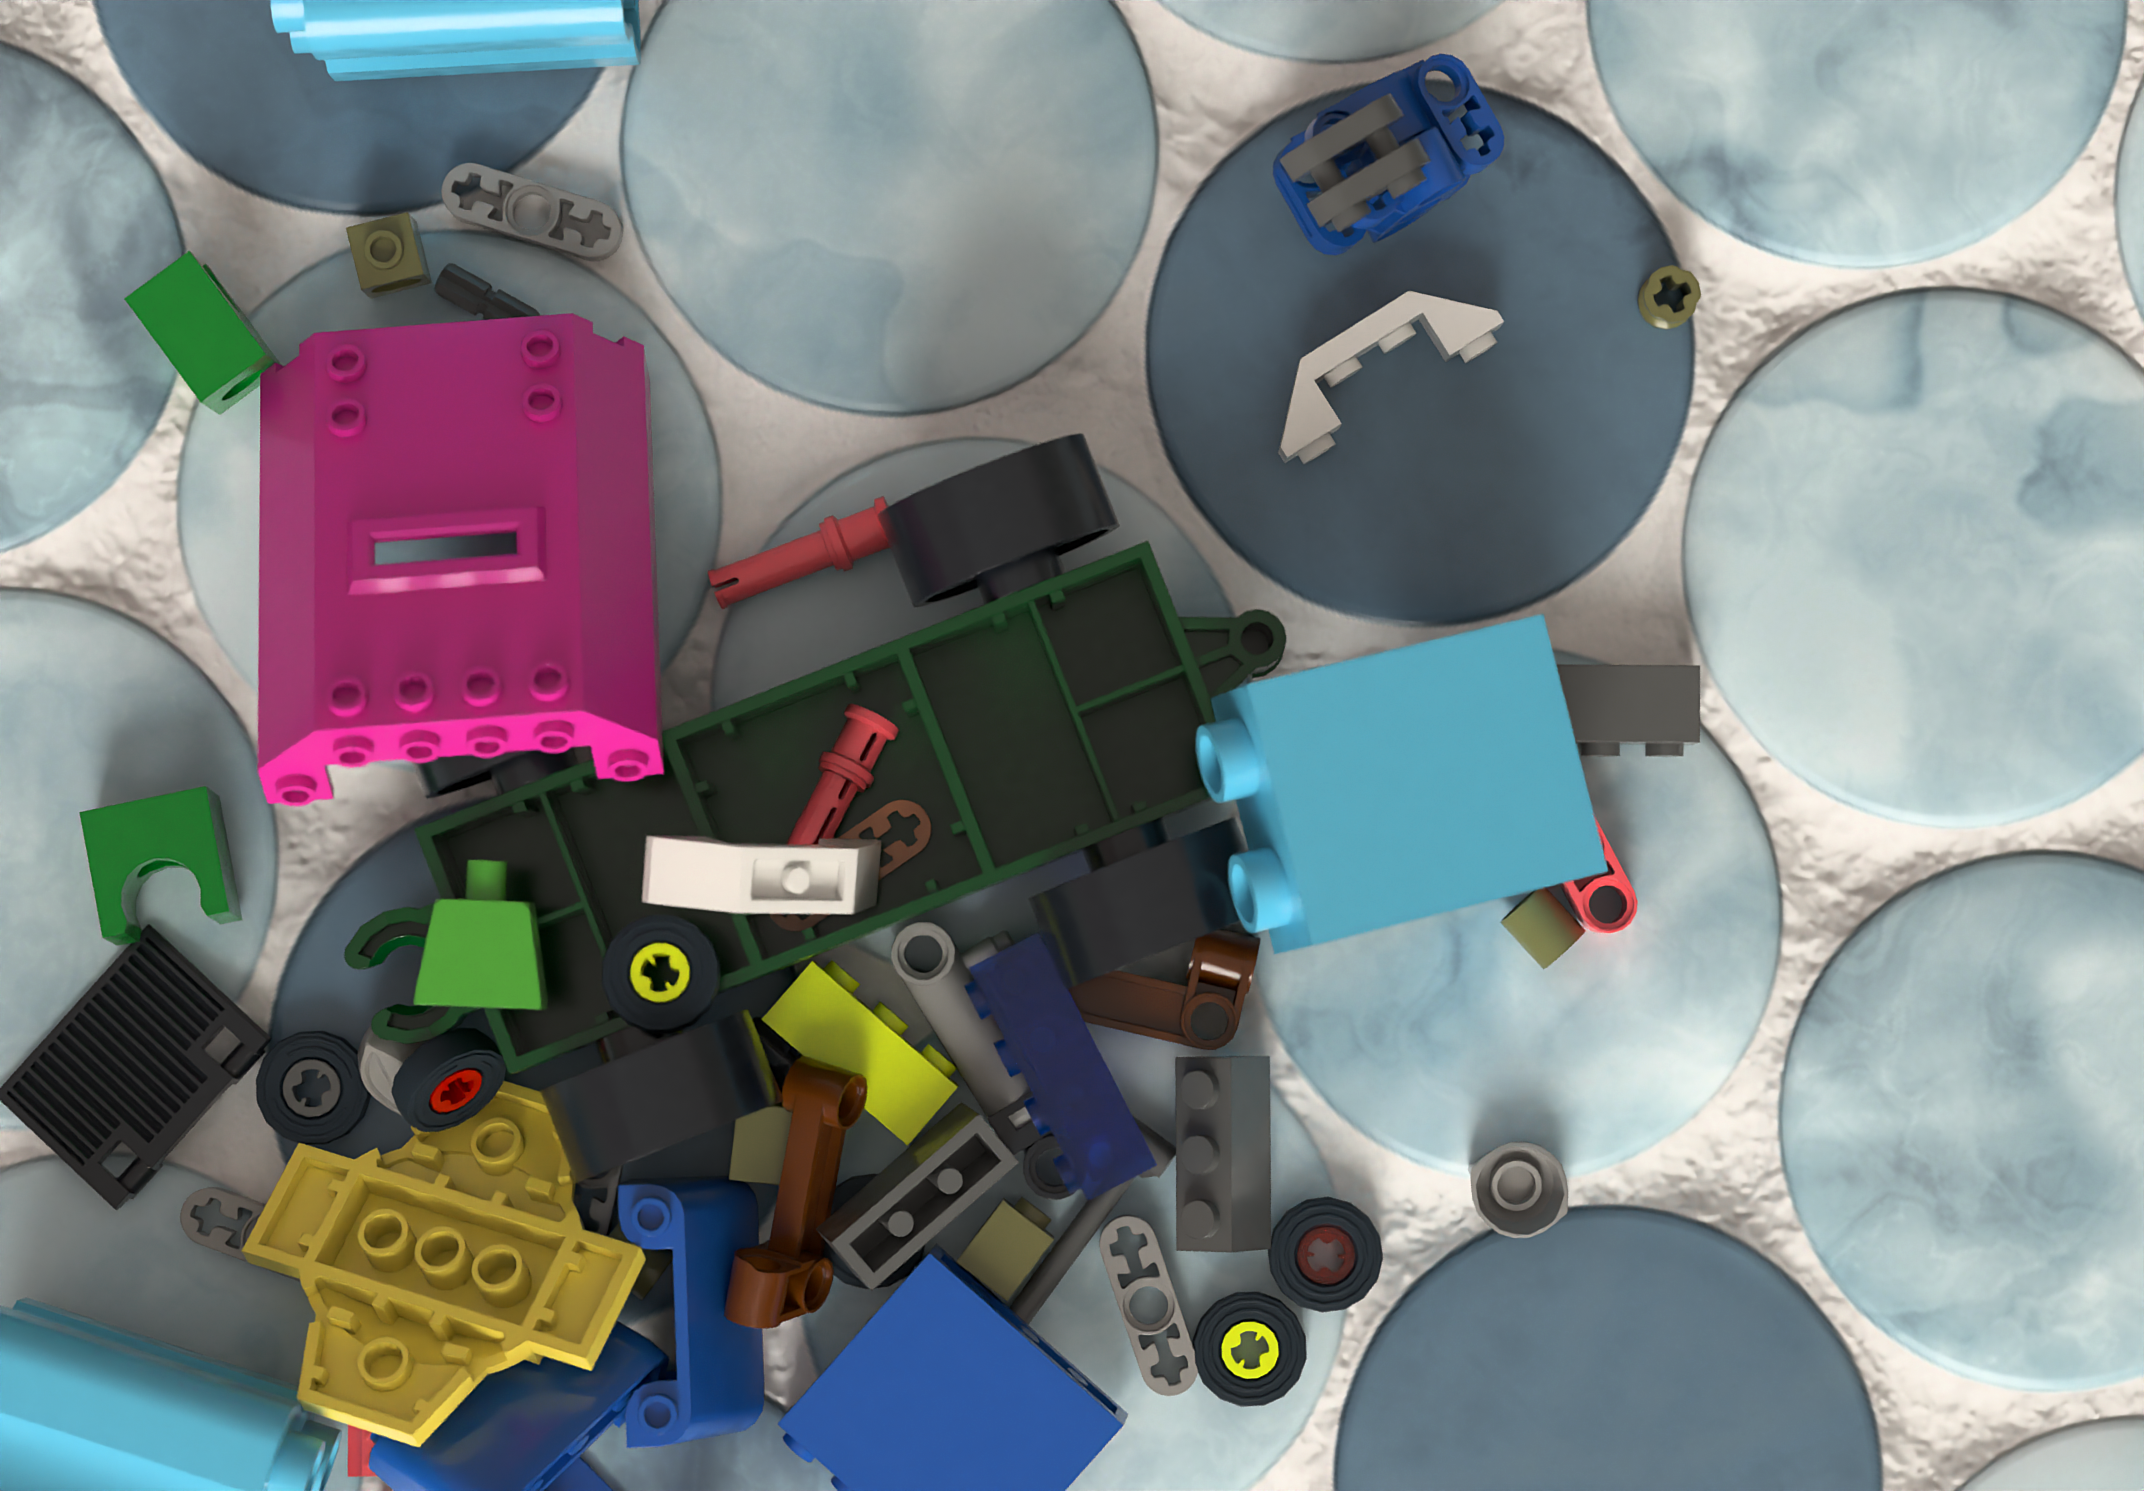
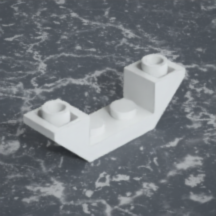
M1407 291L1302 357L1297 367L1278 451L1284 463L1298 455L1302 463L1306 464L1336 445L1331 434L1339 430L1342 423L1319 389L1318 382L1325 379L1331 388L1363 368L1357 358L1379 345L1383 353L1386 354L1417 334L1411 325L1417 320L1420 321L1445 362L1460 354L1464 362L1467 363L1498 343L1492 334L1504 322L1498 311Z
M647 836L642 901L652 904L734 913L854 914L876 906L881 841L875 839L819 838L818 845L734 844L704 836Z

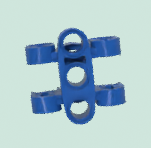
M1437 54L1431 56L1425 62L1421 60L1403 70L1383 77L1340 102L1316 114L1317 118L1309 124L1307 130L1290 138L1291 142L1277 154L1273 162V177L1310 244L1323 254L1339 255L1347 252L1360 241L1366 231L1373 243H1376L1415 222L1440 201L1449 199L1467 184L1472 174L1483 171L1500 156L1504 148V134L1501 125L1467 66L1453 55ZM1440 71L1449 76L1455 87V96L1452 101H1438L1436 97L1427 91L1425 77L1428 72ZM1391 93L1405 116L1390 126L1389 129L1400 147L1416 138L1420 140L1432 160L1421 168L1427 180L1396 199L1392 198L1388 189L1367 201L1372 211L1370 214L1340 232L1337 230L1329 232L1325 226L1320 228L1307 207V204L1310 202L1309 198H1313L1321 192L1316 182L1310 184L1299 180L1293 183L1280 159L1317 134L1373 101ZM1464 105L1468 112L1450 123L1448 116ZM1466 134L1469 137L1478 134L1483 141V145L1478 150L1475 148L1466 150L1461 139ZM1364 142L1335 159L1334 162L1344 179H1347L1376 162L1377 158L1368 143Z

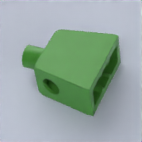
M467 860L466 900L436 899L415 990L414 1004L547 1009V994L535 904L532 902L505 901L507 862Z

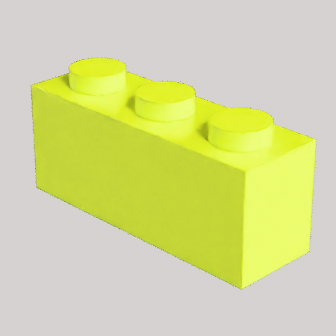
M831 960L823 968L816 961H811L762 1020L803 1056L863 1075L868 1087L864 1109L908 1146L959 1087L950 1078L957 1068L929 1043L920 1052L901 1036L909 1026L882 1002H879L871 1010L853 993L861 984L836 962Z

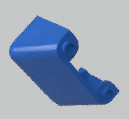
M729 1176L629 1179L618 1185L619 1221L622 1232L630 1242L641 1248L652 1250L672 1249L676 1369L667 1370L665 1380L645 1383L635 1390L629 1399L626 1409L627 1448L662 1447L745 1431L755 1424L764 1407L763 1329L746 1327L728 1320L724 1316V1308L735 1251L739 1248L760 1245L756 1195L746 1182L729 1180Z
M616 1320L592 1371L543 1356L540 1364L523 1360L502 1371L489 1374L420 1447L372 1432L370 1439L375 1445L370 1453L369 1468L394 1491H544L613 1423L620 1428L626 1422L627 1403L635 1390L645 1383L665 1380L669 1356L650 1339Z

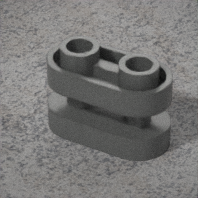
M1391 93L1373 101L1317 134L1280 159L1293 183L1311 174L1320 188L1322 194L1307 204L1320 228L1332 222L1337 231L1340 232L1370 214L1372 211L1367 201L1388 189L1392 198L1396 199L1427 180L1421 168L1432 160L1420 140L1416 138L1400 147L1389 129L1390 126L1405 116ZM1367 142L1377 161L1349 178L1344 179L1334 160L1362 143Z

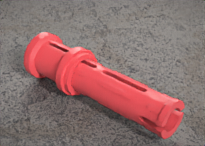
M885 497L876 498L873 507L838 520L834 515L824 518V522L819 523L820 531L797 538L716 570H709L708 576L712 587L718 588L738 580L737 584L714 592L722 609L728 608V605L833 565L837 571L841 569L844 572L853 569L854 561L890 548L878 518V514L889 507Z
M855 704L847 705L844 711L847 721L831 751L823 752L818 760L820 763L818 768L822 775L804 810L796 821L786 844L818 845L819 838H834V834L856 792H864L866 788H870L874 781V777L870 772L887 740H895L899 729L892 722L862 706Z

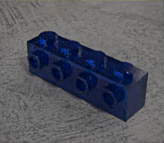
M1038 932L969 967L975 980L965 984L964 987L981 1020L993 1014L1004 1038L993 1044L1011 1078L1021 1072L1023 1073L1034 1095L1024 1100L1023 1103L1040 1136L1052 1130L1063 1154L1052 1160L1069 1193L1071 1194L1081 1188L1088 1201L1157 1166L1069 990H1064L1051 955L1040 933Z

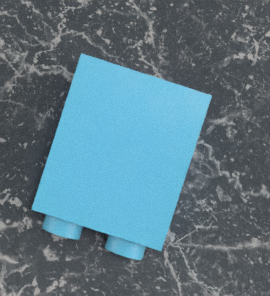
M1543 614L1246 684L1210 698L1216 722L1201 725L1197 730L1196 751L1205 786L1212 799L1217 803L1236 799L1248 847L1247 852L1232 855L1228 865L1230 891L1236 912L1248 932L1254 933L1268 929L1274 954L1310 947L1608 872Z

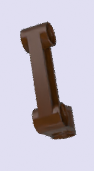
M1218 929L1196 938L1186 975V980H1188L1187 986L1114 970L1064 990L1051 955L1028 949H1016L1002 956L993 970V984L997 994L1005 1002L1014 1006L1203 1050H1216L1227 1045L1234 1038L1238 1029L1245 994H1248L1251 986L1261 938L1225 929ZM1016 959L1032 961L1039 969L1040 984L1030 995L1016 996L1010 993L1004 985V970L1010 962ZM1206 1002L1218 1004L1227 1016V1026L1224 1032L1212 1040L1198 1037L1190 1025L1194 1009Z
M805 1056L797 1059L790 1067L782 1088L784 1100L782 1103L783 1107L792 1113L770 1239L763 1244L739 1248L735 1251L724 1308V1316L728 1320L746 1327L770 1329L778 1327L787 1320L807 1313H814L825 1302L833 1282L834 1270L832 1262L828 1258L823 1257L826 1241L816 1228L831 1215L846 1130L857 1122L865 1106L868 1087L863 1075Z

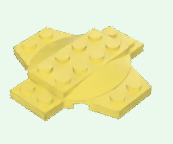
M503 1081L494 1098L482 1110L460 1125L440 1132H422L411 1126L414 1136L402 1148L383 1155L375 1148L354 1160L302 1143H298L248 1237L242 1253L250 1264L300 1279L302 1288L316 1314L315 1322L309 1323L297 1394V1399L303 1410L420 1447L489 1374L502 1371L523 1360L540 1364L543 1356L592 1371L646 1258L639 1246L585 1229L577 1208L573 1203L576 1182L541 1092L507 1081Z

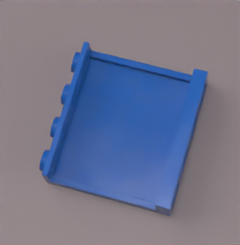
M936 1243L911 1274L799 1400L791 1406L778 1422V1425L786 1432L783 1436L784 1442L795 1454L810 1463L816 1458L834 1474L831 1478V1483L837 1491H1065L1124 1426L1128 1413Z

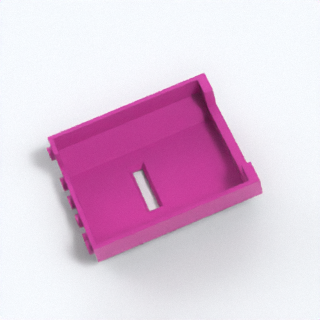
M573 313L330 331L312 334L299 344V356L285 366L274 363L260 374L257 771L268 804L282 803L288 806H304L312 803L314 800L334 799V786L327 765L336 764L343 767L357 768L376 761L405 759L410 762L423 763L442 756L472 754L477 757L488 758L499 756L508 751L539 749L554 753L568 750L574 746L591 745L598 779L614 778L620 781H634L643 778L645 775L664 774L651 396L644 345L627 337H622L617 342L603 338L593 333V322ZM517 532V554L375 564V543Z

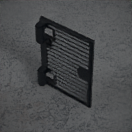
M148 924L141 931L140 941L130 943L0 1088V1101L115 1210H118L129 1199L136 1197L163 1167L162 1162L222 1094L232 1084L236 1085L266 1052L264 1048L271 1041L272 1037L154 927ZM226 1027L241 1042L220 1063L205 1048ZM123 1142L137 1157L119 1177H115L102 1163Z

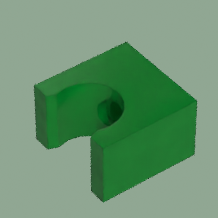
M190 251L124 298L198 400L219 415L259 387L261 373L274 363L281 365L210 267L206 264L202 266Z
M207 786L79 812L102 938L116 946L140 941L142 928L136 916L137 896L142 885L153 874L167 868H185L195 875L200 887V906L209 918L220 925L242 920L220 797Z

